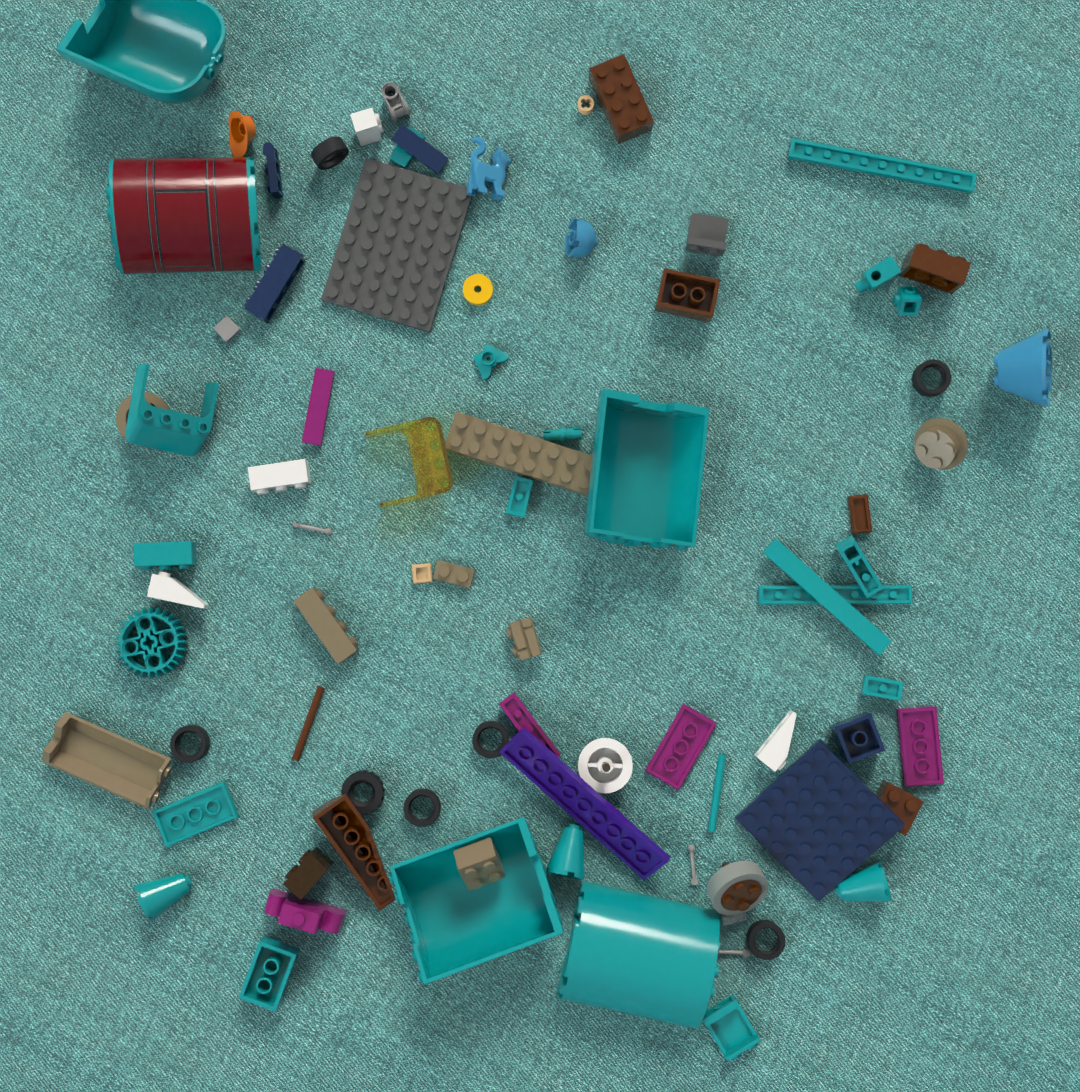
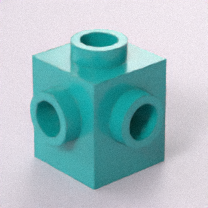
M913 286L898 287L897 294H894L893 305L896 306L898 315L918 316L923 301L918 288Z

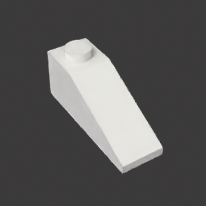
M159 571L158 575L152 574L147 597L204 609L209 608V605L179 580L171 578V573Z
M794 711L787 713L754 754L755 757L774 772L777 769L781 770L786 764L785 759L788 757L797 715Z

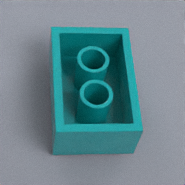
M263 936L258 943L238 998L276 1012L283 999L301 949Z

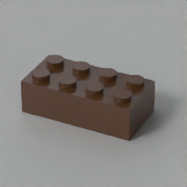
M625 54L589 68V80L618 144L653 129L654 120Z

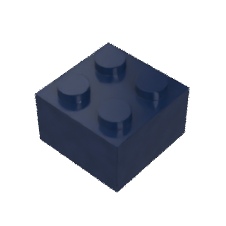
M864 712L830 725L843 762L847 764L885 751L871 713Z

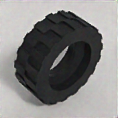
M363 770L351 774L345 780L340 794L346 793L358 812L366 815L367 813H372L381 805L385 796V788L383 787V781L380 780L378 775L376 776L374 772ZM366 783L372 788L370 800L359 802L355 799L353 791L357 784Z

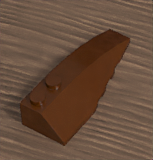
M346 793L327 801L312 812L313 819L379 911L396 900L369 826Z

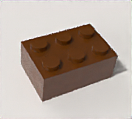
M916 244L905 255L899 276L953 294L964 285L971 262L966 261L965 258L960 256H950L943 250L936 251L930 249L926 244Z
M664 268L654 311L710 322L714 314L720 280Z

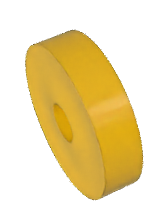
M471 275L463 284V295L472 305H484L489 302L493 295L492 283L484 275ZM480 287L481 291L477 293L474 291L475 288Z

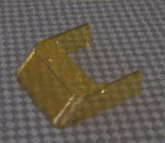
M427 417L364 432L365 436L369 439L401 432L406 435L409 444L418 492L414 496L379 503L381 508L386 509L430 499L452 489L453 477L442 426L437 418Z

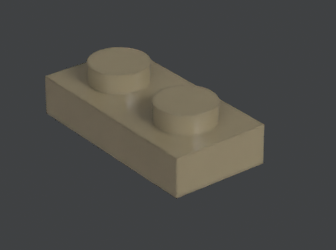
M438 560L433 579L470 588L475 570Z

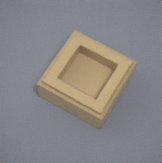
M431 563L412 565L413 584L433 582Z

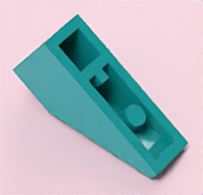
M852 535L835 544L867 598L884 589Z

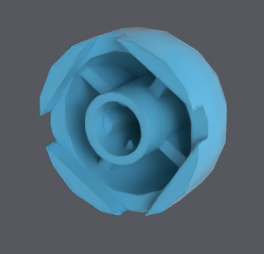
M573 218L568 226L571 229L570 235L566 234L565 252L569 254L568 257L582 258L589 255L593 248L597 246L598 236H596L595 229L589 222Z

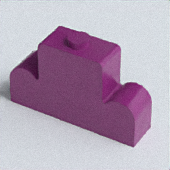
M273 888L269 893L264 912L271 916L279 917L277 923L316 934L319 929H322L329 933L338 934L342 930L347 910L304 897L300 900L294 894Z

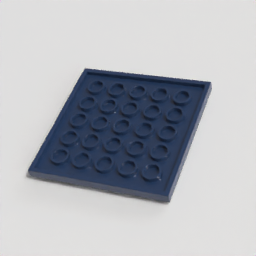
M821 739L816 741L735 816V819L818 902L905 826V823Z

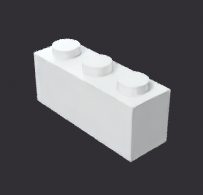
M306 459L248 467L250 488L252 491L257 492L258 495L269 493L268 490L276 489V492L287 491V487L295 486V489L306 488V484H311L309 463Z

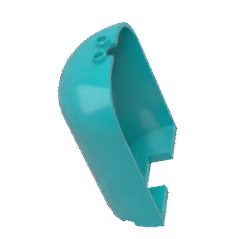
M99 0V4L84 25L82 21L75 19L56 49L63 59L150 98L167 104H182L199 97L214 81L224 60L226 29L219 11L204 0Z

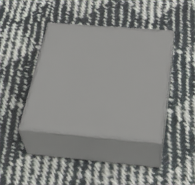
M228 316L213 328L227 343L241 331Z

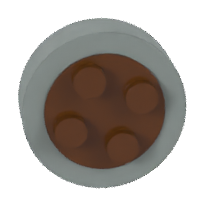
M737 861L731 864L724 862L722 868L710 878L707 884V894L718 913L729 916L738 915L757 906L765 898L769 885L762 870L756 863L752 861Z

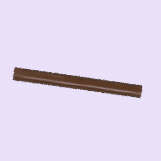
M317 686L292 756V759L295 761L300 760L325 690L322 686Z

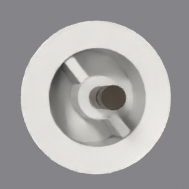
M611 738L596 739L587 744L579 756L578 771L580 777L599 793H612L621 789L628 782L632 774L633 763L631 755L627 748L617 740Z

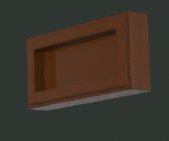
M868 494L848 496L847 501L852 535L872 532Z

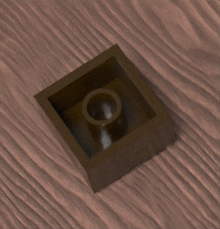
M317 847L313 851L309 849L299 859L300 865L296 864L285 876L287 880L283 885L300 900L334 863Z

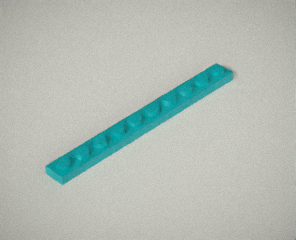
M795 138L791 139L788 159L970 194L974 192L977 173Z

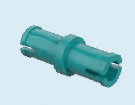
M560 427V429L543 430L544 440L549 442L582 439L581 427L566 429Z

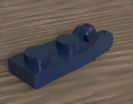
M267 142L263 145V154L267 157L265 170L267 175H269L267 189L275 199H280L283 197L278 150L272 143Z

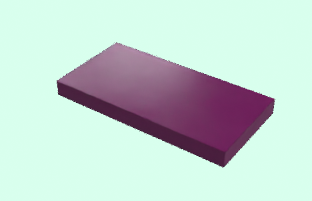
M682 704L645 771L679 790L717 723L687 705Z
M936 706L896 709L904 787L944 784Z

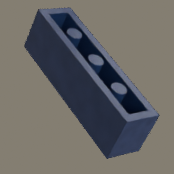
M285 244L276 249L273 261L265 267L264 276L255 284L254 293L245 301L244 309L266 324L269 323L306 260L301 253Z

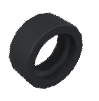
M334 136L319 143L311 152V157L320 170H326L341 163L349 154V149L340 136Z
M926 360L913 371L912 385L916 392L922 396L934 397L949 387L952 378L948 366L940 360ZM932 367L940 372L942 383L938 388L928 389L923 385L921 373L924 369Z
M486 721L476 728L472 743L479 755L485 758H496L501 756L499 751L509 741V734L501 723ZM494 728L501 733L502 743L497 750L488 751L481 746L479 739L485 729Z
M187 725L177 729L170 740L172 754L179 761L185 763L195 762L203 758L208 753L210 747L208 733L197 725ZM187 732L196 733L201 739V748L194 755L184 754L179 747L180 738Z
M420 788L414 790L404 802L403 812L406 819L417 827L431 825L437 820L441 811L439 797L429 789ZM419 796L428 797L434 805L432 815L426 819L415 817L411 811L413 800Z
M759 920L749 927L747 944L756 957L763 960H772L783 952L785 936L775 922ZM763 928L773 930L777 936V944L770 951H762L755 944V935Z

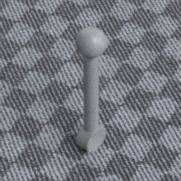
M294 522L292 525L293 527L323 532L326 535L332 534L331 528L323 529Z
M690 844L688 846L692 870L690 881L692 885H697L699 881L696 878L695 846Z
M746 948L742 951L719 950L718 954H734L749 957L750 951Z

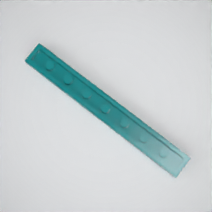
M776 538L762 552L874 653L880 655L892 642Z
M799 585L758 586V605H820ZM829 585L850 604H913L912 585H882L884 589L868 598L859 585Z

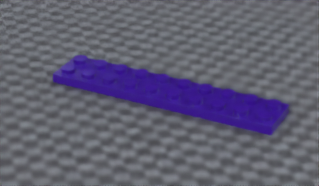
M523 727L499 751L501 755L643 880H646L669 861L670 856L526 728Z

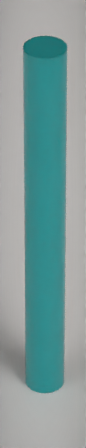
M725 754L718 755L708 825L709 832L716 831L726 761Z

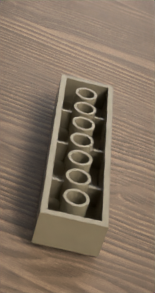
M456 411L444 446L445 451L588 497L591 455Z

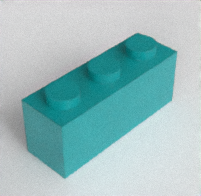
M196 542L133 543L134 567H140V571H151L152 567H160V570H172V566H179V569H191V565H197Z

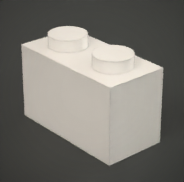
M373 108L350 114L361 146L382 140L380 133L384 131L378 113L374 114Z

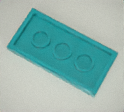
M226 781L152 811L166 848L240 817Z

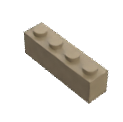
M311 588L293 602L337 664H341L359 651L357 647L359 643L354 636L350 637L346 632L348 628L342 620L338 621L335 616L337 612L331 604H326L324 601L326 597L320 589Z

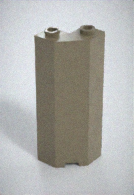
M66 711L55 724L54 737L43 750L42 756L43 763L146 809H149L152 803L156 804L165 778H168L172 767H170L171 758Z

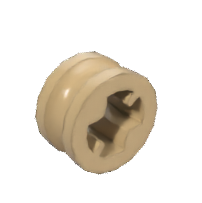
M584 95L579 98L577 105L579 113L582 115L592 113L594 109L592 97ZM583 102H584L585 104L589 102V108H588V107H584V108H583V107H582Z

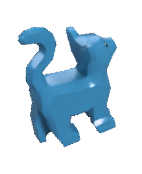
M475 136L472 138V142L477 143L479 148L471 153L470 176L467 182L466 195L475 197L476 190L486 195L488 189L485 185H490L492 199L501 201L505 196V192L502 190V184L506 177L505 168L510 165L511 158L501 152V147H498L497 151L491 154L493 165L478 161V157L483 155L486 150V143L482 138Z

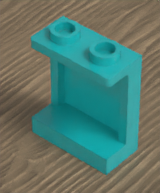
M734 994L708 1009L704 1015L703 1022L727 1061L736 1060L741 1056L742 1052L747 1049H754L758 1042L761 1041Z

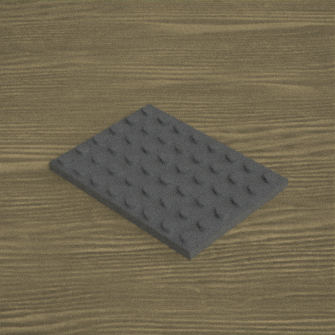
M365 158L321 300L430 333L472 200V196L466 195L467 187Z

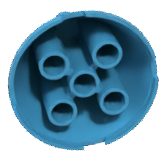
M1044 329L1000 350L999 354H995L994 365L998 366V374L994 375V384L999 385V389L1043 407H1049L1051 399L1047 398V395H1049V391L1052 388V346H1050V341H1047V339H1051L1050 329Z

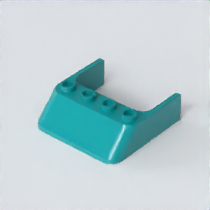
M137 365L125 430L126 440L134 445L185 456L196 455L211 431L219 383H206L201 415L197 417L149 405L145 400V389L150 365Z

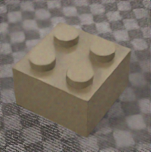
M491 837L453 850L458 871L469 891L506 877L501 858Z

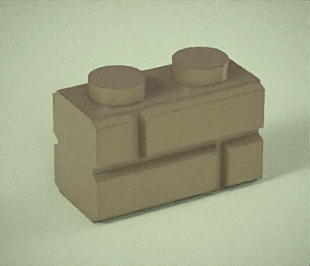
M531 617L509 623L510 627L506 629L509 639H514L515 646L512 649L515 658L519 657L521 661L542 654Z

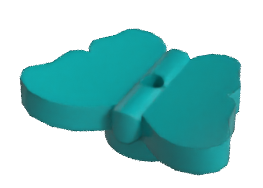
M488 344L484 346V351L481 354L474 356V361L483 380H487L490 377L492 367L495 368L498 363L506 362L509 359L507 353Z

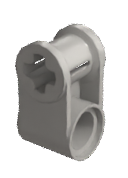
M393 82L385 83L381 91L389 114L395 123L397 119L405 115H411V112L397 85ZM389 91L395 92V95L391 97L387 96L386 94Z

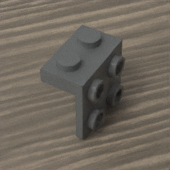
M693 213L690 218L685 250L692 253H705L715 257L723 256L727 244L725 239L728 220L726 218Z

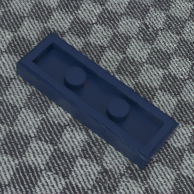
M401 124L391 139V142L437 175L448 160V157L403 124Z

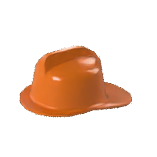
M232 111L228 119L230 149L235 157H243L247 152L248 144L256 135V127L252 116H244L238 111Z

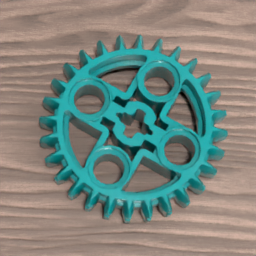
M149 607L148 612L146 608H141V613L134 611L135 617L132 615L127 616L129 622L122 621L125 627H118V630L122 633L115 635V637L120 638V641L114 644L120 645V648L115 650V652L122 654L118 657V660L125 659L122 666L130 665L127 671L131 672L135 669L134 675L137 676L141 673L142 678H146L147 675H149V678H154L155 674L157 677H162V672L164 675L169 674L168 668L172 671L176 669L173 664H181L178 658H185L181 651L188 650L183 647V644L188 643V641L183 640L187 633H181L185 626H178L181 620H173L175 614L168 616L169 611L164 610L162 612L161 608L154 610L153 607ZM146 619H149L151 622V625L148 629L144 627V621ZM157 619L167 623L171 629L160 631ZM136 625L138 637L128 639L132 628ZM169 633H172L174 636L172 643L167 641ZM154 640V644L149 645V642ZM132 642L136 645L134 652H131L129 649ZM175 646L172 656L167 660L165 649ZM143 654L145 666L137 663L133 656ZM155 656L159 658V665L157 667L152 662Z

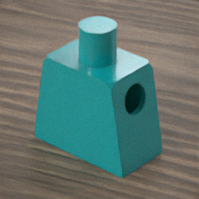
M891 255L863 272L862 279L854 283V286L859 294L867 289L872 293L897 279L901 271Z

